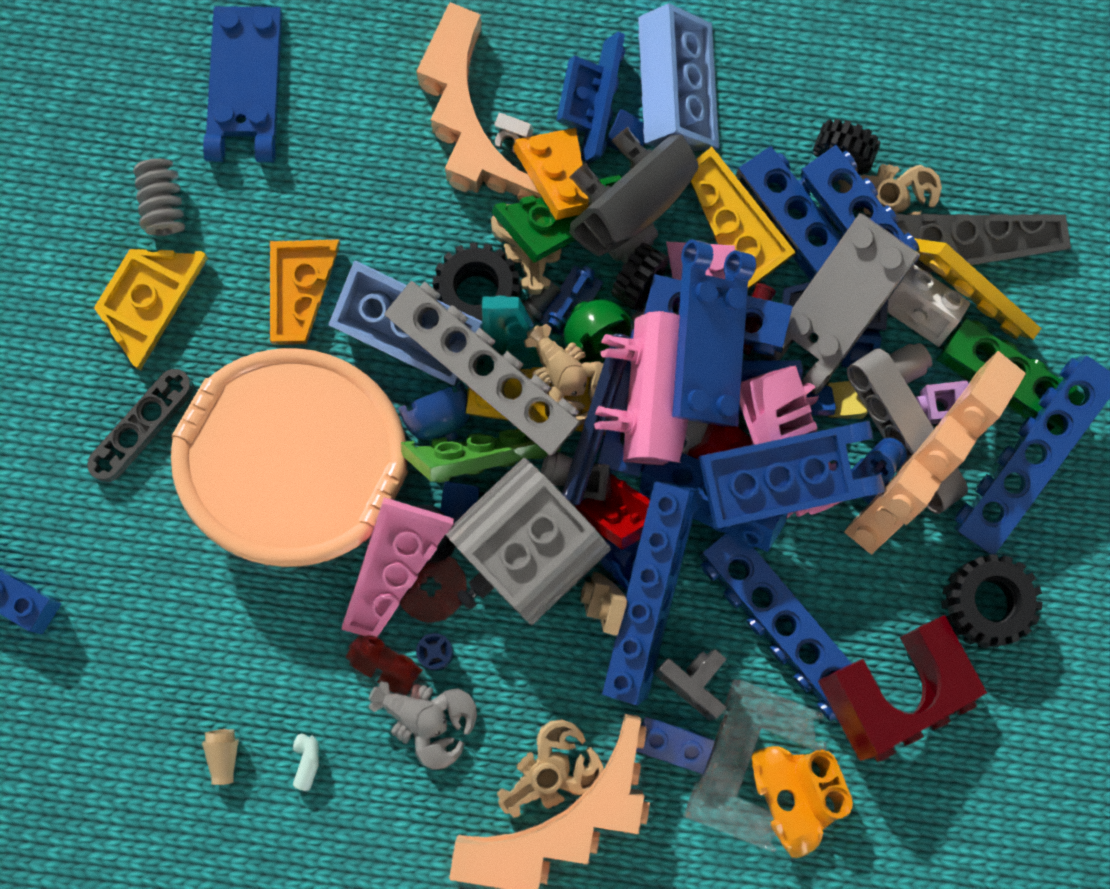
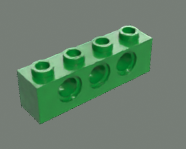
M967 318L957 327L936 359L970 382L976 372L986 363L977 358L976 349L985 351L989 359L997 351L1002 353L1026 373L1007 404V407L1025 419L1029 416L1035 418L1042 408L1038 404L1040 399L1035 393V388H1042L1046 392L1050 387L1056 389L1063 380V378H1058L1050 373L1048 367L1041 361L1029 359L1019 353L1018 347L1010 341L999 340L990 334L989 329L984 324L975 320L970 321ZM1074 385L1069 390L1068 398L1072 404L1080 405L1085 395L1078 391L1077 385ZM1056 414L1050 416L1047 420V429L1051 434L1056 435L1063 429V420Z

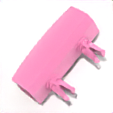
M663 311L648 312L635 318L633 339L615 337L605 334L601 343L617 348L601 351L602 357L631 361L627 411L599 406L595 415L611 419V421L594 423L597 430L603 429L625 433L624 462L664 466L669 461L677 463L680 461L688 426V420L672 417L680 315Z
M796 366L761 374L741 382L739 404L754 445L817 432L816 422L813 421L810 413L812 412L810 405L816 403L819 396L807 398L806 395L816 387L811 383L802 384ZM829 462V469L834 471L836 463L830 464ZM841 502L788 513L787 518L793 513H796L798 517L808 512L814 515Z

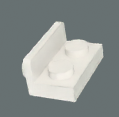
M913 265L889 297L887 312L940 347L960 322L970 306V302L957 291L951 290L935 279L929 272Z

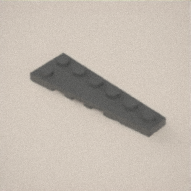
M864 214L868 218L872 217L871 214ZM896 214L899 220L897 225L904 235L910 233L916 239L947 243L970 265L1071 249L1066 215ZM919 259L914 264L924 271L934 272Z

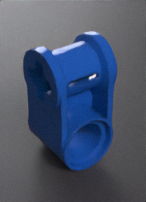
M884 438L864 459L861 458L851 469L853 480L882 474L885 487L907 458L905 446L897 439ZM878 494L860 498L869 504Z

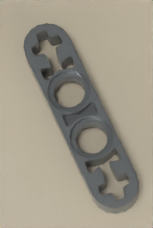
M171 369L163 373L88 458L87 467L93 477L102 482L115 481L183 406L193 393L192 380L185 372L180 369ZM183 379L180 383L183 390L181 392L174 390L168 395L172 389L169 385L170 381L178 382ZM160 392L165 397L168 395L167 398L172 402L169 406L161 398L157 397ZM149 404H159L162 409L161 416L155 421L145 420L143 415L144 409ZM127 430H135L138 434L137 443L130 448L122 447L120 443L122 433ZM112 445L119 452L125 454V456L122 459L117 455H115L112 458V456L115 454L113 451L110 450ZM102 458L106 461L111 459L109 464L113 468L110 472L102 470L99 473L101 466L98 463Z

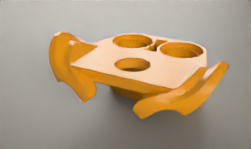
M779 746L761 748L752 754L756 789L759 795L765 796L774 819L770 822L772 830L792 858H801L811 853L821 842L822 830L833 821L846 817L852 810V797L836 758L826 750L792 755L791 752ZM812 761L819 766L820 777L813 773ZM782 790L789 791L794 797L795 804L790 811H785L778 805L777 796ZM827 796L831 798V800L834 803L833 812H831L826 806L825 801Z

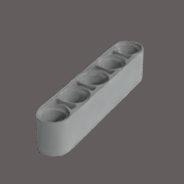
M874 349L847 368V376L884 438L897 439L905 446L907 458L901 466L903 467L932 433L934 428L889 354L882 349ZM958 467L942 481L927 506L931 512L940 514L967 494L968 486Z

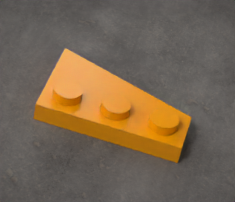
M576 128L515 139L514 152L556 220L580 215L589 207V199L586 194L569 178L583 165Z

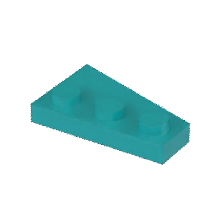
M506 296L482 297L483 331L496 341L492 347L502 356L506 351L511 353L524 364L521 369L543 367L537 354V349L535 347H525L523 342L528 338L527 333L535 326L520 298ZM484 356V372H492L494 361L492 357Z

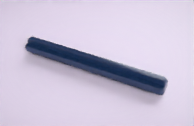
M614 334V335H613V336H615V337H622V338L632 339V338H630L629 336H626V335H624V334ZM609 346V349H617L615 347ZM605 358L562 491V495L572 505L579 506L582 503L605 431L603 429H595L594 423L608 421V418L595 415V412L599 406L612 409L627 360Z

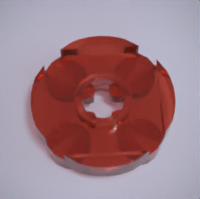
M452 557L435 564L425 563L412 587L406 591L400 600V605L407 614L423 623H439L447 620L463 604L458 599L457 593L461 589L467 592V581L463 570ZM434 577L436 583H441V590H436L434 597H428L427 591L421 590V585L427 583V578Z

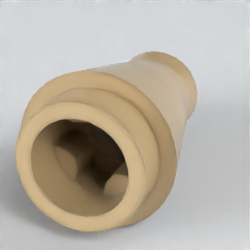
M233 729L205 732V741L202 742V746L209 767L212 785H224L234 782L233 774L239 739L235 738V730Z

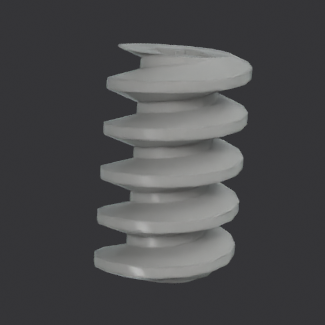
M150 159L139 162L134 166L133 172L137 178L135 187L138 190L136 198L140 203L138 207V213L141 216L139 224L145 233L149 235L166 236L179 233L185 229L183 223L174 222V220H178L184 215L182 210L173 209V207L181 205L182 199L178 196H171L180 191L179 184L170 183L179 177L177 171L168 170V168L173 166L171 160Z

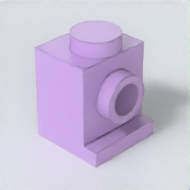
M968 381L926 385L920 391V396H917L916 400L931 424L940 423L968 386ZM936 401L943 403L944 411H937Z

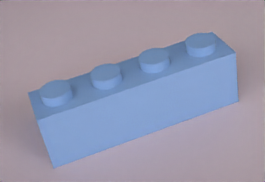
M670 3L639 16L640 71L645 144L656 148L670 135L682 134L692 151H706L711 147L714 150L719 149L712 23Z
M354 261L328 325L453 386L461 381V379L384 315L407 285L358 261ZM437 300V301H438L439 303H441L446 309H448V308L450 307L449 305H447V304H445V303H443V302ZM429 310L422 317V324L426 329L434 328L439 321V315L436 310ZM462 312L469 318L464 323L474 332L479 328L482 329L483 321ZM456 333L450 338L449 346L453 352H460L465 348L467 343L465 335L463 333Z

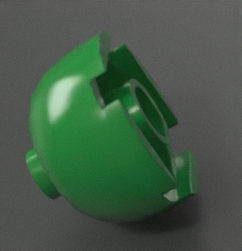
M606 299L581 302L572 309L571 316L567 320L564 329L566 347L571 342H574L582 349V352H585L586 356L578 360L580 363H604L605 358L601 356V351L609 349V345L601 343L604 335L624 334L630 336L632 329H634V322L619 305Z

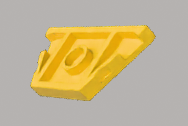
M129 249L94 306V309L136 369L141 370L206 263L208 259L206 253L202 251H195V254L175 253L174 250L149 252L144 249Z

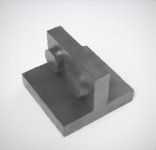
M716 649L708 654L702 652L696 656L686 669L690 676L669 658L654 673V675L708 720L717 719L726 708V706L703 688L726 660Z

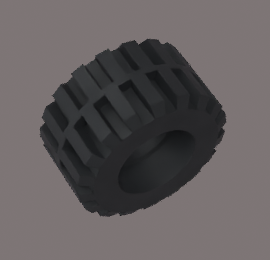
M477 242L470 243V249L464 250L463 245L455 247L456 254L452 255L448 252L444 256V264L438 263L435 269L436 276H433L432 285L441 295L438 300L449 306L453 305L458 310L482 321V305H469L460 300L456 294L459 285L467 278L473 276L486 277L492 280L498 288L495 296L520 298V278L518 271H515L514 262L511 258L506 260L505 252L501 249L493 252L492 245L485 243L483 249L478 248Z
M997 554L988 555L963 564L957 568L958 571L950 575L947 579L950 583L944 586L942 592L947 597L941 603L942 609H948L949 615L946 618L949 623L952 622L955 628L953 631L956 636H965L964 642L970 645L977 643L978 647L994 648L1015 643L1032 631L1030 626L1036 625L1040 619L1035 613L1042 610L1043 602L1036 600V596L1042 594L1040 586L1034 588L1032 581L1036 580L1032 572L1029 574L1023 572L1026 568L1021 562L1013 564V558L1008 556L998 558ZM983 581L994 583L1006 596L1007 612L1000 622L989 621L977 609L975 593L977 587Z

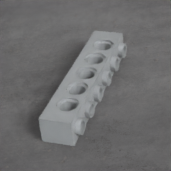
M411 280L384 315L549 455H554L581 423L575 417L579 411L564 398L559 402L554 400L547 394L551 387L534 374L530 379L522 373L520 369L524 364L511 353L506 351L502 356L492 347L496 341L485 331L479 328L474 332L464 323L469 318L455 306L451 305L446 309L437 301L441 295L424 281L419 286ZM429 310H436L439 315L437 325L434 328L426 329L422 324L424 313ZM456 333H463L467 340L465 348L460 352H453L449 346L450 338ZM483 356H490L494 361V369L487 376H481L476 368L478 360ZM518 379L522 384V393L516 399H508L504 394V386L507 381ZM538 402H545L550 408V416L543 423H537L531 415L533 406Z

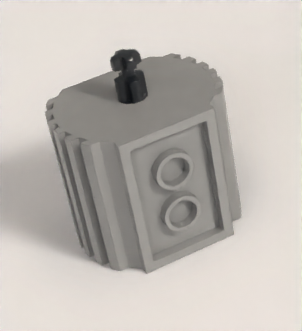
M525 458L521 459L453 524L449 532L445 534L479 571L468 582L471 589L468 592L461 589L457 593L458 599L468 609H473L477 605L474 601L477 595L484 598L495 588L531 626L611 551L608 544L592 525Z

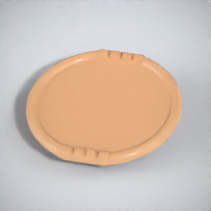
M299 348L272 349L253 353L227 364L209 378L204 379L171 436L173 439L171 447L172 477L179 499L192 521L210 540L223 549L246 560L270 566L300 567L332 560L355 549L371 537L383 498L395 500L408 474V460L403 457L401 452V442H406L404 429L397 411L388 396L376 382L357 367L340 358L314 350Z

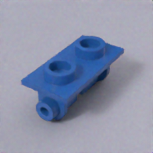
M574 265L560 287L561 293L547 307L543 314V319L539 323L547 324L552 328L551 330L564 337V329L568 318L571 316L572 309L581 302L592 301L604 282L594 277L596 272L592 268L584 265L581 269Z
M645 716L644 722L641 724V726H646L645 743L643 749L637 748L636 752L704 774L715 742L714 739Z

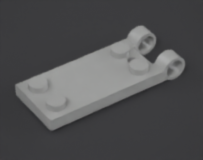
M859 213L792 308L782 353L775 351L773 356L761 355L769 361H779L793 341L798 343L819 359L802 381V384H813L816 388L811 392L817 395L828 383L833 373L920 254L866 215ZM812 333H816L819 336L816 343L810 340Z

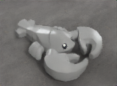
M381 681L379 687H374L368 699L371 703L368 708L376 712L383 707L387 713L398 720L391 733L398 740L403 741L404 744H408L411 733L414 734L415 753L420 764L432 770L445 769L452 765L462 754L464 743L459 741L451 751L447 752L445 748L447 745L453 744L455 738L447 737L430 743V738L441 735L447 730V721L443 713L446 709H448L451 722L457 730L461 727L459 720L463 716L465 717L463 733L467 735L471 733L475 727L477 710L470 694L455 688L447 690L429 701L428 698L434 691L432 687L428 688L424 685L415 684L412 688L411 697H408L406 695L390 693L389 683Z

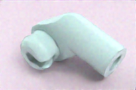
M299 734L293 744V751L303 755L293 786L302 791H309L319 766V746L314 736L308 737L305 734Z

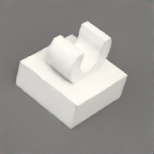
M499 112L495 127L501 132L495 138V145L501 148L504 139L507 137L513 138L514 142L515 139L530 137L533 134L534 128L527 122Z

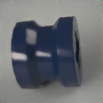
M431 633L424 636L417 645L416 655L419 662L431 671L445 669L453 659L454 650L450 641L439 633Z

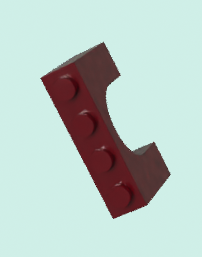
M945 615L925 623L900 637L918 670L922 682L921 701L913 713L900 711L885 699L864 659L851 663L818 680L859 761L874 757L876 762H880L897 753L894 746L901 742L904 746H908L924 737L922 730L930 727L931 731L950 723L951 719L948 715L955 711L958 716L969 712L978 706L975 700L987 694Z

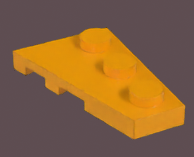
M339 240L270 241V342L272 345L307 344L341 244Z

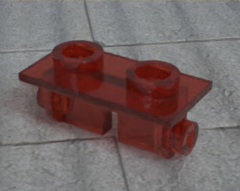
M359 635L350 644L349 648L351 649L345 657L350 661L349 665L351 667H354L369 678H372L378 668L382 671V674L377 683L380 684L381 681L387 682L391 692L401 693L406 696L413 687L412 683L423 671V669L415 665L411 658L397 654L386 647L381 639L372 635Z

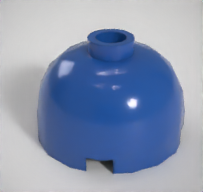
M464 382L456 385L458 391L456 393L453 392L452 387H448L413 401L414 403L411 404L413 409L410 411L407 410L406 405L399 407V413L408 431L416 438L424 441L446 437L447 442L459 438L457 430L464 427L470 418V415L466 414L467 390Z

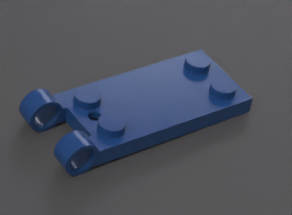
M214 6L206 134L203 139V154L206 162H224L226 136L255 137L254 150L256 162H275L282 33L281 7ZM239 117L246 118L244 123H238L237 119Z
M692 239L684 245L681 253L683 266L679 306L680 321L672 417L723 427H738L748 281L752 278L756 269V260L752 254L734 250L728 254L724 262L725 279L705 275L713 260V248L709 243Z
M870 421L699 456L714 529L885 492L882 474L853 480L846 444L873 439ZM830 461H834L836 463V469L834 471H831L829 469L828 464Z

